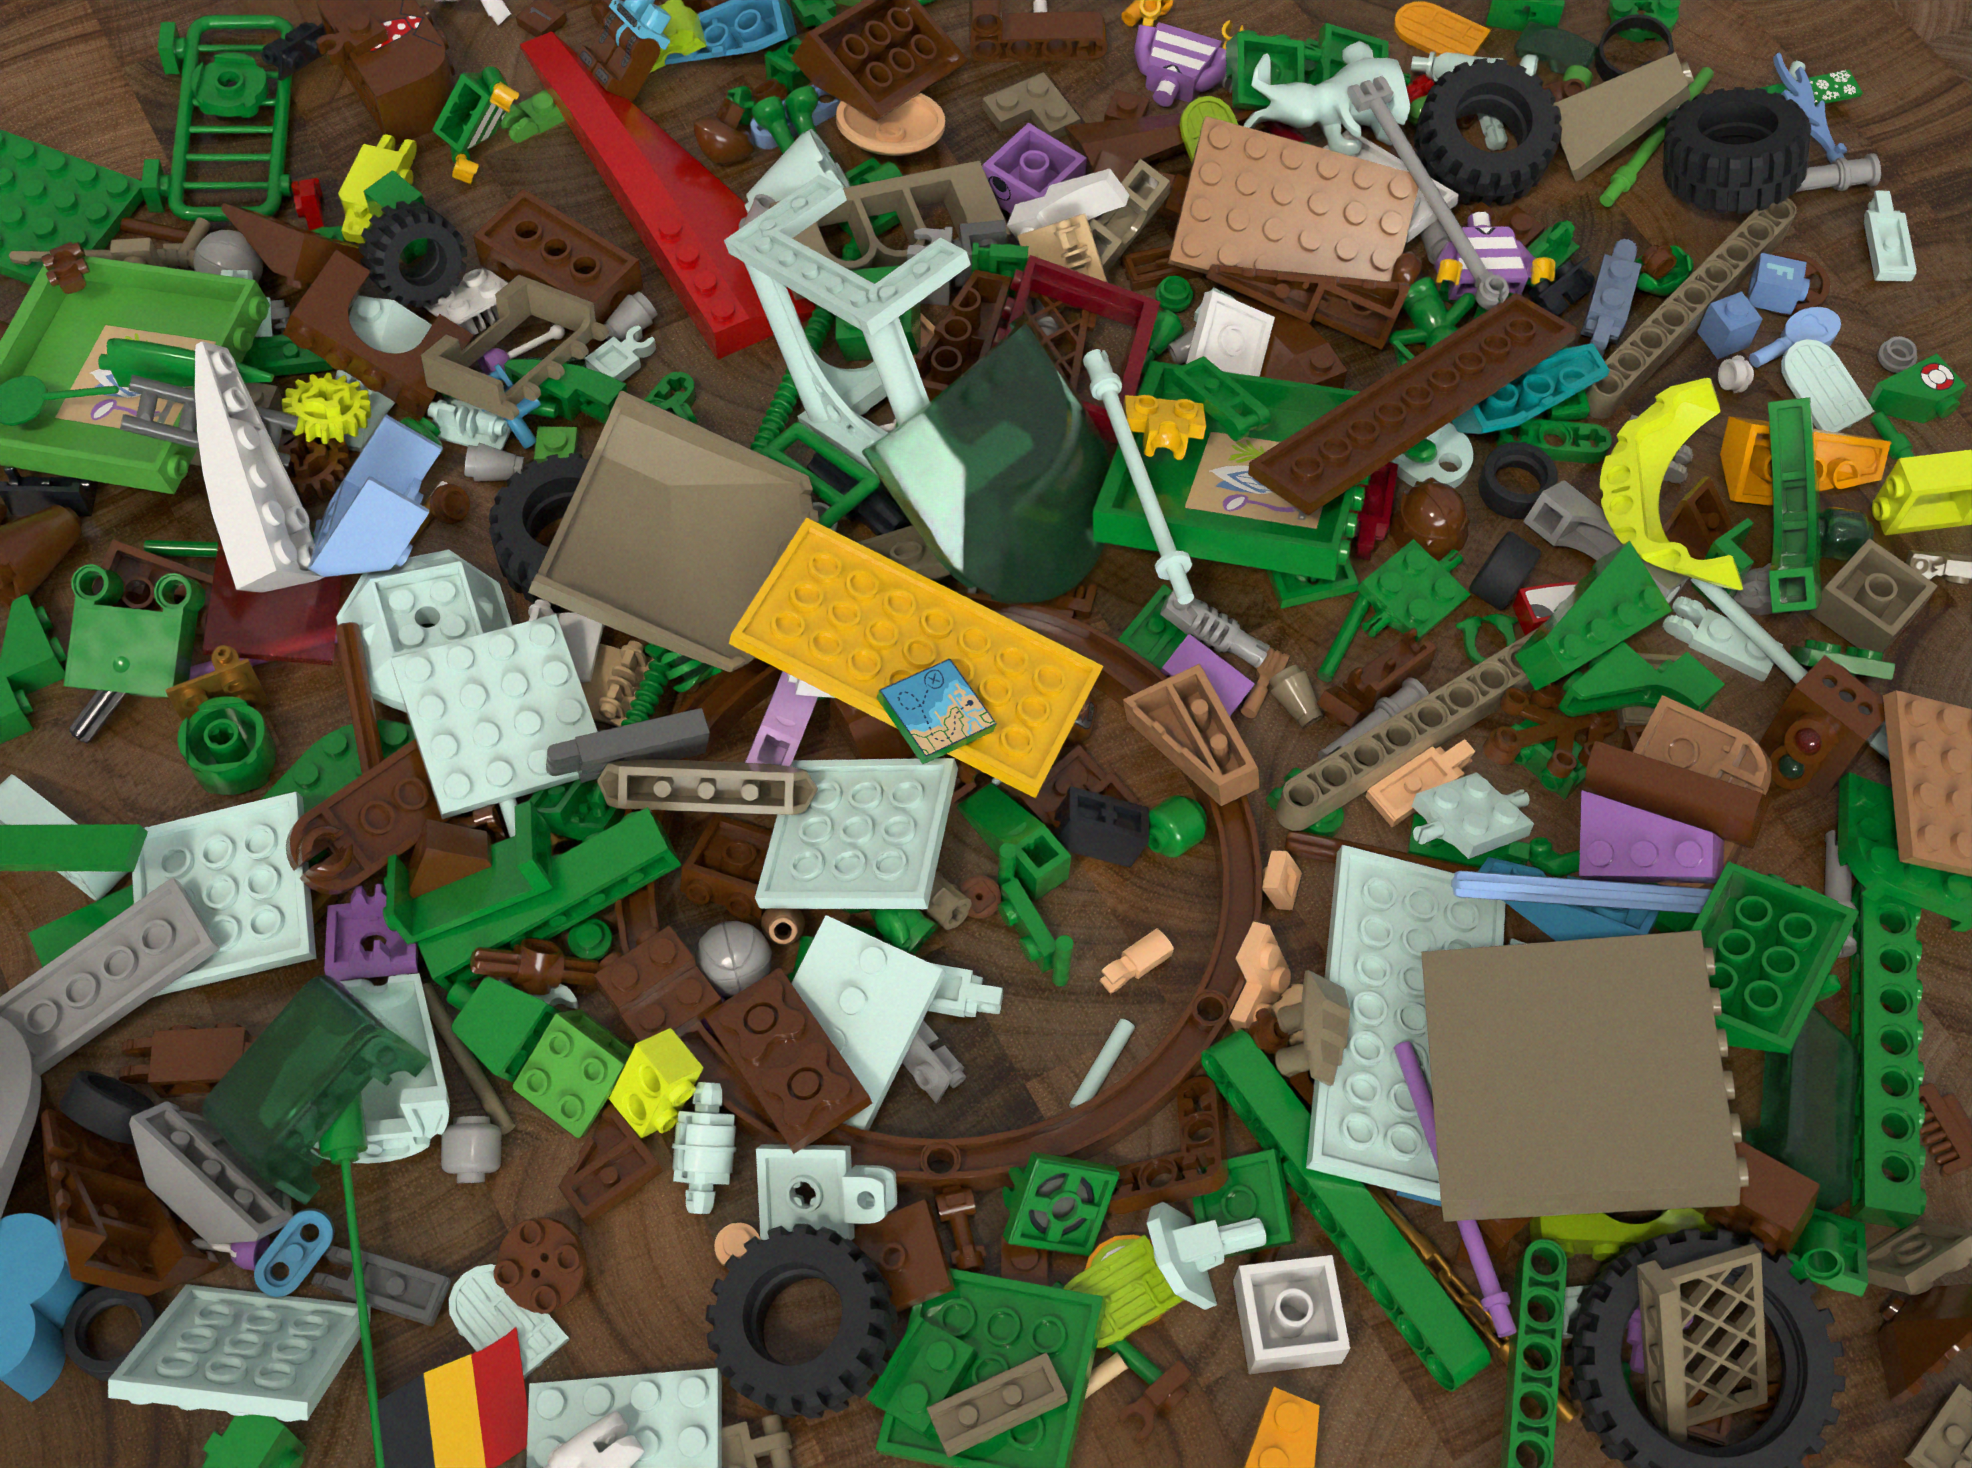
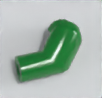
M1537 837L1529 842L1528 860L1532 866L1553 877H1562L1579 872L1580 849L1560 854L1552 850V843L1547 838Z

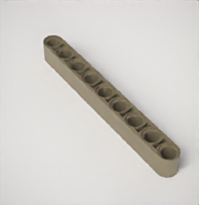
M1787 198L1778 205L1772 203L1768 209L1760 211L1756 209L1605 361L1610 370L1608 376L1588 386L1585 391L1590 407L1589 416L1605 419L1613 415L1700 326L1709 304L1728 297L1753 272L1760 254H1771L1784 240L1797 213L1794 202Z
M1537 629L1285 783L1275 811L1278 822L1286 829L1292 831L1308 828L1366 792L1370 787L1430 747L1437 748L1501 708L1500 700L1508 688H1518L1524 692L1532 689L1533 685L1514 655ZM1359 762L1365 763V764H1367L1368 766H1364V765L1360 764ZM1325 781L1334 783L1336 786L1329 785ZM1292 801L1302 803L1304 806L1295 805Z

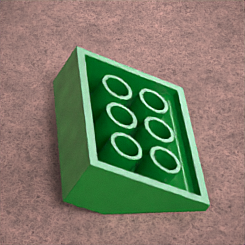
M1729 861L1727 862L1691 931L1701 930L1703 947H1712L1715 975H1708L1710 988H1719L1721 1016L1714 1017L1716 1029L1725 1028L1728 1046L1785 1054L1791 1053L1858 917V910Z

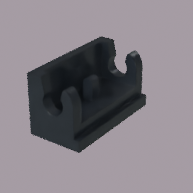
M15 467L4 468L5 474L9 478V483L7 481H0V496L11 515H30L50 506L60 505L64 508H71L78 516H92L99 484L97 481L73 477H21Z
M1070 786L1067 790V795L1054 815V820L1059 821L1060 824L1053 835L1069 852L1131 867L1149 843V807Z

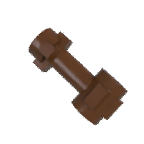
M960 1185L943 1188L942 1193L934 1195L939 1221L950 1220L957 1247V1251L950 1253L952 1267L956 1266L957 1270L978 1273L985 1269L984 1259L987 1258L984 1245L975 1246L968 1219L969 1215L976 1214L971 1187L961 1189Z

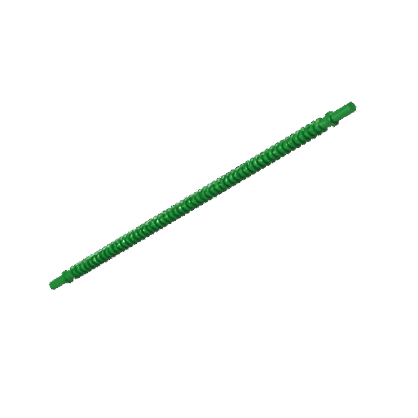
M853 235L849 244H845L843 248L842 260L855 261L862 258ZM816 304V309L813 310L812 317L808 320V325L805 327L804 332L812 349L819 355V349L822 348L823 341L827 338L826 333L830 331V325L833 324L836 315ZM788 367L785 370L786 374L782 377V383L778 385V391L774 394V399L770 402V408L767 409L766 416L762 419V425L758 428V434L754 436L755 442L750 445V449L757 453L784 431V424L789 421V415L793 412L792 407L796 405V399L799 398ZM654 659L649 662L648 667L650 670L645 671V680L639 683L640 690L635 692L636 699L631 701V709L625 713L627 719L621 722V726L650 720L649 717L655 713L653 707L659 704L658 697L664 693L662 687L668 684L665 672L676 666L675 660L661 665V659L658 661ZM598 784L589 805L592 808L604 811L607 803Z

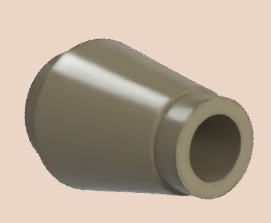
M1292 665L1283 669L1269 680L1273 688L1271 694L1299 722L1302 729L1315 724L1323 718L1324 715L1320 710V706L1317 705L1318 701L1307 672L1301 671L1298 665Z

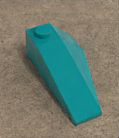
M1594 343L1558 350L1452 420L1459 433L1483 434L1515 427L1608 376L1610 370Z

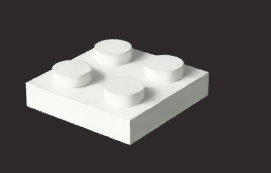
M1216 291L1205 292L1186 364L1204 356L1221 371L1260 377L1275 317Z

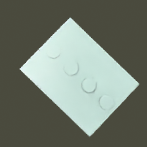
M826 915L791 984L864 1087L873 1103L843 1122V1124L869 1131L946 972L931 963Z

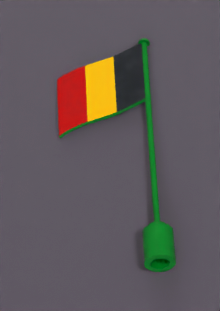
M341 1091L319 1096L314 1099L320 1156L330 1158L331 1164H341L376 1468H497L527 1448L528 1405L517 1326L486 1348L427 1371L378 1401L350 1164L360 1159L359 1153L368 1149L362 1093L358 1091Z

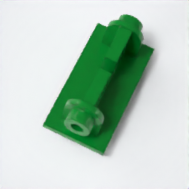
M1568 220L1558 221L1554 224L1553 228L1549 227L1527 250L1535 258L1547 257L1553 259L1556 262L1555 269H1557L1580 247L1572 241L1575 230L1574 225ZM1528 277L1526 285L1533 288L1537 284H1532L1531 278Z

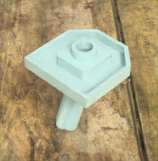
M1162 1202L1151 1207L1147 1220L1154 1248L1155 1261L1175 1295L1204 1310L1217 1305L1207 1270L1224 1263V1255L1266 1244L1265 1229L1258 1218L1217 1227L1216 1220L1194 1225L1192 1218Z

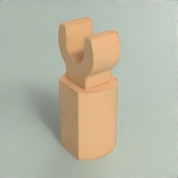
M1156 928L1124 950L1121 959L1115 960L1103 968L1102 973L1104 976L1100 979V982L1112 994L1125 985L1132 977L1141 978L1172 956L1174 948L1162 931Z

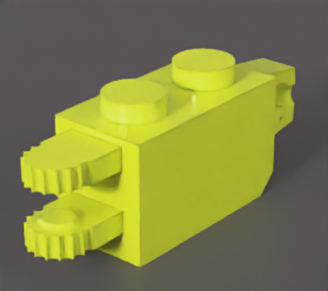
M387 134L381 137L377 147L363 144L338 193L345 212V220L341 230L345 241L358 244L365 243L366 239L361 236L363 229L370 230L373 225L369 221L372 215L363 192L365 189L392 170L412 185L413 172L410 168L417 152L416 141L404 140L399 151L394 150L396 143L394 136Z

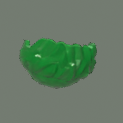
M1669 245L1672 253L1677 257L1676 264L1672 270L1664 277L1655 280L1649 274L1642 273L1640 269L1636 287L1656 296L1671 295L1692 273L1694 269L1692 257L1686 254L1679 246ZM1641 255L1640 258H1637L1634 261L1636 263L1642 264L1641 267L1644 265L1641 261L1643 255Z

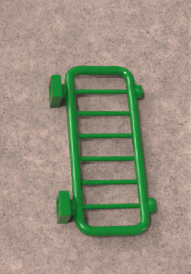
M206 15L190 24L185 38L179 36L176 22H161L158 52L165 74H180L181 60H184L171 175L164 174L160 159H144L141 190L148 211L164 212L166 197H168L170 210L176 217L184 221L195 222L200 217L208 222H231L222 212V207H191L185 205L183 202L184 190L268 189L267 199L263 204L241 208L272 217L281 206L282 196L292 197L293 193L291 175L284 174L292 75L280 81L278 80V71H265L267 79H277L276 98H266L259 106H275L273 126H192L193 107L199 106V103L193 93L191 78L195 68L198 66L199 52H262L265 46L200 45L201 36L204 32L213 29L277 30L281 33V38L285 40V34L294 29L293 25L288 20L275 15ZM191 133H273L271 154H188ZM188 161H270L268 182H185Z

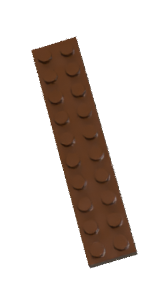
M1515 293L1503 303L1494 306L1249 462L1248 475L1306 515H1310L1574 341L1577 328L1520 294Z

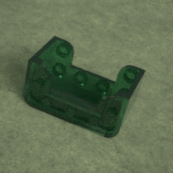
M319 975L311 979L300 989L211 1090L203 1102L202 1114L263 1180L306 1205L321 1188L312 1177L313 1165L318 1167L323 1161L312 1149L373 1077L386 1086L393 1080L389 1075L395 1072L406 1071L416 1078L431 1059L373 1006L334 977Z

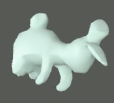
M1359 41L1342 50L1343 61L1347 65L1333 78L1315 86L1302 82L1271 85V59L1268 53L1264 54L1254 69L1251 86L1265 95L1271 103L1266 109L1252 113L1244 123V127L1254 129L1256 125L1262 122L1275 121L1294 128L1311 127L1316 122L1328 141L1329 150L1354 156L1361 150V142L1359 140L1343 138L1341 124L1356 138L1361 137V127L1358 125L1360 124L1370 127L1376 140L1391 146V141L1372 110L1367 109L1357 112L1348 97L1347 89L1355 84L1360 87L1361 82L1367 80L1373 83L1374 78L1383 76L1394 92L1391 101L1386 103L1396 122L1404 125L1410 111V101L1403 72L1398 60L1374 58L1373 51L1369 45Z

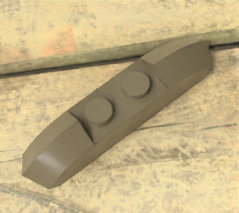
M664 759L617 761L608 763L597 780L607 805L619 809H644L648 807L650 810L795 815L806 811L818 790L806 770L775 764Z

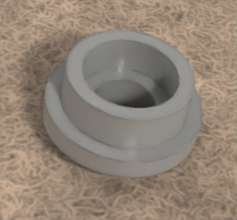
M1893 337L1884 342L1879 348L1878 360L1887 370L1899 373L1916 364L1917 348L1911 340L1905 337Z

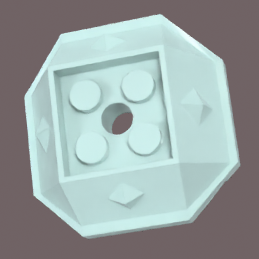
M450 550L409 557L401 567L395 564L387 571L363 573L336 617L337 625L348 622H356L359 625L373 699L406 713L407 711L391 666V658L512 626L500 583ZM423 624H434L435 626L429 627V628H425V627H422L421 625H423Z

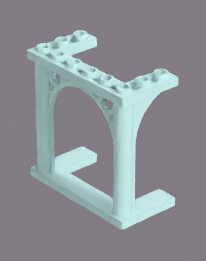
M818 175L724 240L729 254L743 261L748 270L805 408V411L797 416L799 422L859 462L880 479L941 517L1032 448L1028 435L1004 421L971 445L962 444L951 439L937 422L899 320L900 315L969 267L971 264L967 252L940 237L880 281L873 284L792 239L847 201L842 186ZM787 287L862 330L874 361L868 366L858 369L837 368L825 363L812 349ZM886 396L900 428L898 438L861 416Z

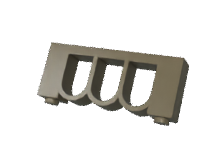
M979 160L843 188L847 201L792 239L848 270L898 266L907 261L908 249L893 250L880 243L871 226L869 216L896 211L909 244H919L921 246H928L931 242L927 239L919 240L914 238L915 230L926 228L917 206L944 201L958 236L959 224L1005 219ZM780 201L770 203L769 209ZM848 221L862 258L855 261H845L832 255L827 249L818 227ZM1005 221L1007 230L1006 244H1008L1011 233ZM791 290L795 300L805 298Z

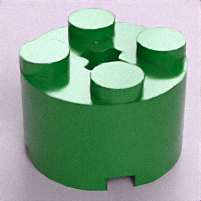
M229 696L209 699L197 706L199 710L190 719L187 717L184 719L178 731V747L195 779L206 792L236 795L251 789L262 788L267 784L276 761V745L261 714L248 705L246 701Z

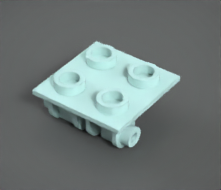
M444 397L443 400L438 402H431L428 407V416L433 418L432 423L441 431L437 438L467 447L468 445L478 446L479 443L502 450L512 431L503 417L488 411L483 412L481 408L461 400Z

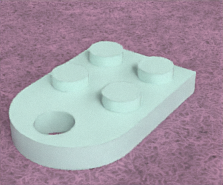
M1449 422L1426 438L1435 443L1437 449V456L1431 462L1423 464L1413 462L1403 453L1390 461L1391 463L1398 464L1397 477L1412 487L1415 486L1416 481L1423 482L1432 477L1441 483L1456 488L1463 483L1469 474L1473 462V448L1464 433H1459L1455 426ZM1451 462L1457 466L1458 471H1445L1439 464Z

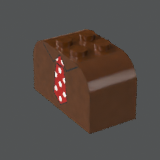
M416 0L317 1V7L326 34H336L334 25L364 8L386 29L389 40L359 57L351 51L346 54L345 60L338 64L381 134L394 136L396 146L403 143L406 139L411 140L432 131L455 87L452 78L455 75V70L446 53V50L449 49L447 39L440 28L435 30L433 27V19L428 8L425 5L419 6Z

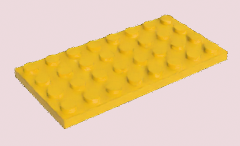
M807 517L736 625L729 640L730 645L895 728L897 727L876 698L879 690L947 659H951L997 725L994 732L947 754L1036 798L1103 668L1102 665Z

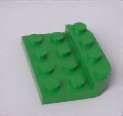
M1851 772L1843 776L1839 780L1838 859L1840 866L1848 864L1854 876L1865 887L1861 894L1872 901H1877L1886 894L1951 918V930L1966 932L1972 928V877L1900 862L1892 788Z

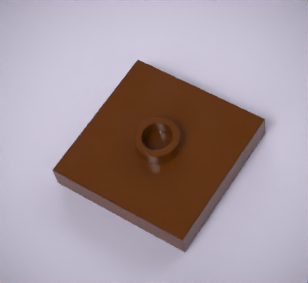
M926 1199L889 1213L878 1222L862 1224L854 1228L855 1237L851 1241L880 1268L881 1275L888 1281L893 1292L890 1302L897 1308V1312L955 1290L932 1207Z

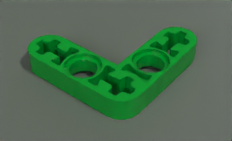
M1534 417L1518 425L1517 439L1520 441L1513 440V436L1510 435L1512 427L1496 431L1497 446L1509 442H1525L1539 447L1553 461L1599 463L1607 456L1612 443L1611 434L1600 425L1534 419ZM1556 435L1562 439L1564 444L1557 447L1551 446L1546 443L1544 436ZM1573 438H1575V441H1574V444H1573V445H1576L1575 447H1574V446H1571V443H1572ZM1587 440L1594 441V445L1598 448L1591 447V443Z

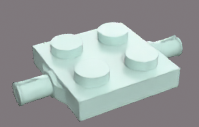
M1477 772L1416 794L1412 807L1426 819L1428 824L1415 827L1413 831L1414 839L1416 841L1419 840V844L1422 845L1437 838L1443 839L1454 845L1468 859L1528 837L1534 825L1518 809L1528 806L1530 801L1527 792L1524 793L1523 789L1508 795L1501 794Z

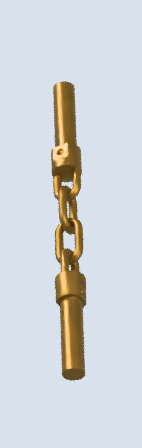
M1370 1184L1366 1187L1435 1280L1440 1283L1443 1289L1460 1306L1462 1312L1481 1333L1485 1334L1498 1349L1496 1354L1508 1366L1510 1335L1502 1337L1505 1340L1503 1344L1494 1336L1493 1333L1496 1332L1490 1313L1483 1310L1481 1300L1476 1295H1473L1465 1284L1452 1272L1451 1267L1438 1253L1439 1250L1424 1233L1419 1234L1376 1185ZM1433 1259L1443 1268L1438 1274L1428 1264ZM1450 1280H1452L1453 1283L1464 1294L1462 1298L1448 1284ZM1475 1304L1489 1320L1482 1324L1468 1308ZM1525 1349L1523 1357L1526 1365L1535 1371H1541L1531 1360L1530 1356L1532 1354ZM1558 1390L1556 1416L1564 1425H1567L1579 1412Z

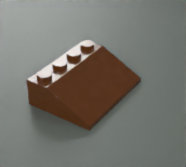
M863 0L808 32L791 57L814 86L876 120H879L969 61L917 0Z

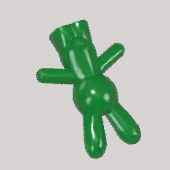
M1424 277L1411 284L1402 306L1415 328L1392 332L1388 337L1389 343L1393 345V342L1397 339L1403 345L1425 342V350L1459 329L1455 325L1474 305L1475 296L1469 292L1464 293L1447 310L1435 281L1431 277Z

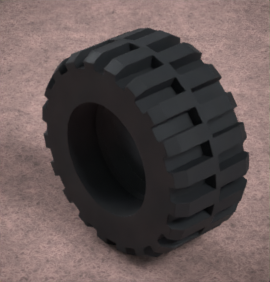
M1487 58L1474 59L1471 66H1469L1468 62H1463L1454 66L1452 72L1447 71L1440 76L1436 85L1431 87L1415 126L1414 148L1418 150L1417 156L1423 166L1427 168L1426 171L1430 177L1457 193L1459 197L1458 202L1468 205L1469 201H1475L1477 205L1482 202L1490 206L1492 201H1496L1497 205L1501 206L1509 204L1513 196L1515 199L1522 198L1529 193L1531 187H1536L1558 148L1557 145L1562 133V127L1559 123L1562 117L1560 108L1553 106L1556 98L1550 89L1544 90L1542 88L1544 81L1536 74L1531 77L1525 73L1527 68L1519 64L1515 68L1507 65V60L1496 59L1494 63H1488ZM1469 114H1487L1496 117L1512 130L1518 147L1500 153L1480 150L1466 141L1457 127L1456 120Z
M1734 87V90H1725L1722 88L1714 90L1711 94L1706 95L1702 93L1696 95L1692 101L1687 100L1681 104L1667 120L1664 133V180L1675 196L1678 195L1681 201L1688 205L1693 203L1696 208L1705 211L1707 209H1714L1716 213L1727 214V211H1737V214L1748 213L1751 209H1757L1758 211L1768 209L1772 203L1778 205L1785 201L1789 195L1792 196L1806 178L1811 136L1809 118L1792 99L1786 100L1784 95L1777 92L1773 94L1767 93L1766 89L1755 88V90H1745V87Z
M569 453V457L559 458L558 454L546 456L547 461L537 463L535 460L525 465L524 472L520 474L516 471L506 480L508 487H501L494 498L496 505L490 508L489 522L491 526L489 532L503 577L507 578L509 586L516 593H523L525 600L533 604L536 600L542 598L530 594L528 591L549 547L540 544L535 539L544 527L557 519L563 518L590 460L583 459L582 454ZM549 602L551 609L560 610V606Z
M795 1224L793 1231L790 1232L783 1226L769 1229L767 1233L768 1240L762 1242L754 1236L743 1244L747 1252L740 1259L733 1254L724 1264L730 1270L724 1281L718 1278L715 1279L710 1292L718 1296L716 1305H707L705 1320L713 1325L714 1330L706 1334L708 1347L717 1353L718 1357L714 1363L721 1375L731 1381L730 1386L766 1410H771L781 1416L794 1419L797 1415H803L808 1419L821 1418L824 1415V1410L827 1409L838 1413L849 1407L847 1399L854 1394L860 1398L866 1395L872 1389L867 1384L868 1380L874 1373L881 1377L888 1365L882 1358L886 1349L894 1350L897 1337L891 1332V1324L898 1322L897 1308L890 1302L893 1292L888 1281L881 1275L880 1268L850 1239L841 1237L836 1231L826 1227L815 1230L810 1224ZM817 1278L828 1282L838 1292L842 1305L840 1327L830 1346L818 1357L803 1364L790 1366L775 1360L767 1351L764 1341V1322L768 1309L774 1299L785 1288L801 1280Z

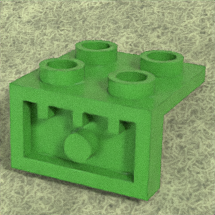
M581 1009L556 1013L514 1082L513 1089L576 1138L584 1137L614 1089L633 1048Z

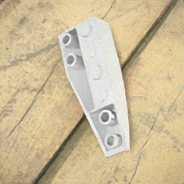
M203 341L196 344L195 403L202 471L212 515L236 590L263 593L325 578L308 569L315 546L309 529L310 521L308 514L302 507L299 497L236 367L233 356L228 348Z

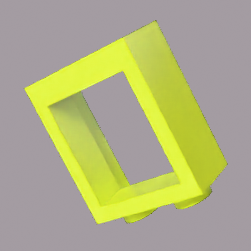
M1972 450L1899 458L1872 502L1873 516L1879 521L1884 535L1972 525Z

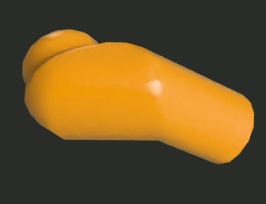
M1135 0L1122 12L1121 18L1126 25L1132 27L1142 18L1140 14L1141 0ZM1146 0L1144 10L1146 12H1154L1157 8V0ZM1160 0V16L1169 12L1173 6V0Z

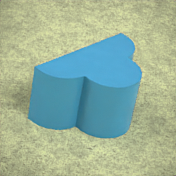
M20 1213L4 1217L0 1220V1380L30 1402H33L50 1389L59 1377L66 1358L61 1329L64 1328L66 1317L76 1301L94 1289V1284L71 1279L59 1243L56 1226L48 1219L36 1214Z

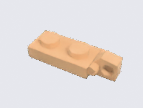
M1465 739L1446 752L1441 746L1436 749L1432 746L1370 787L1365 797L1393 828L1416 812L1412 804L1417 793L1464 777L1465 773L1462 769L1472 762L1471 758L1476 751Z

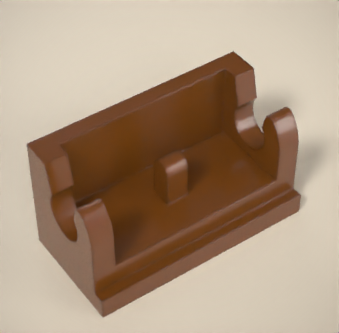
M1415 628L1405 632L1399 642L1363 668H1355L1349 673L1348 678L1343 681L1342 686L1351 695L1371 707L1369 713L1375 710L1374 706L1380 698H1389L1401 689L1403 681L1408 677L1418 679L1430 670L1438 647L1431 640L1420 647L1415 641V636L1417 635Z

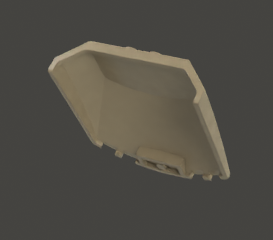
M620 391L528 593L636 638L732 672L756 657L730 645L731 633L806 517L819 523L818 510H814L810 495L813 488L809 476L631 394Z

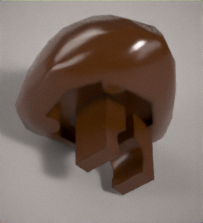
M724 98L716 116L705 115L697 118L694 122V133L703 154L710 161L720 164L746 158L754 152L755 148L749 132L736 128L745 109L727 98Z

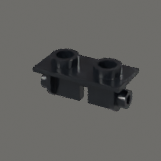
M303 22L285 34V40L280 37L263 47L261 57L266 64H273L279 68L278 80H284L324 55L319 52L316 43L318 38L326 35L323 23L317 26L312 22Z
M1586 257L1576 264L1570 259L1555 269L1554 281L1549 283L1547 279H1544L1527 292L1531 297L1529 300L1558 316L1569 307L1562 294L1572 304L1592 289L1595 278L1591 272L1585 271L1582 267L1590 258Z

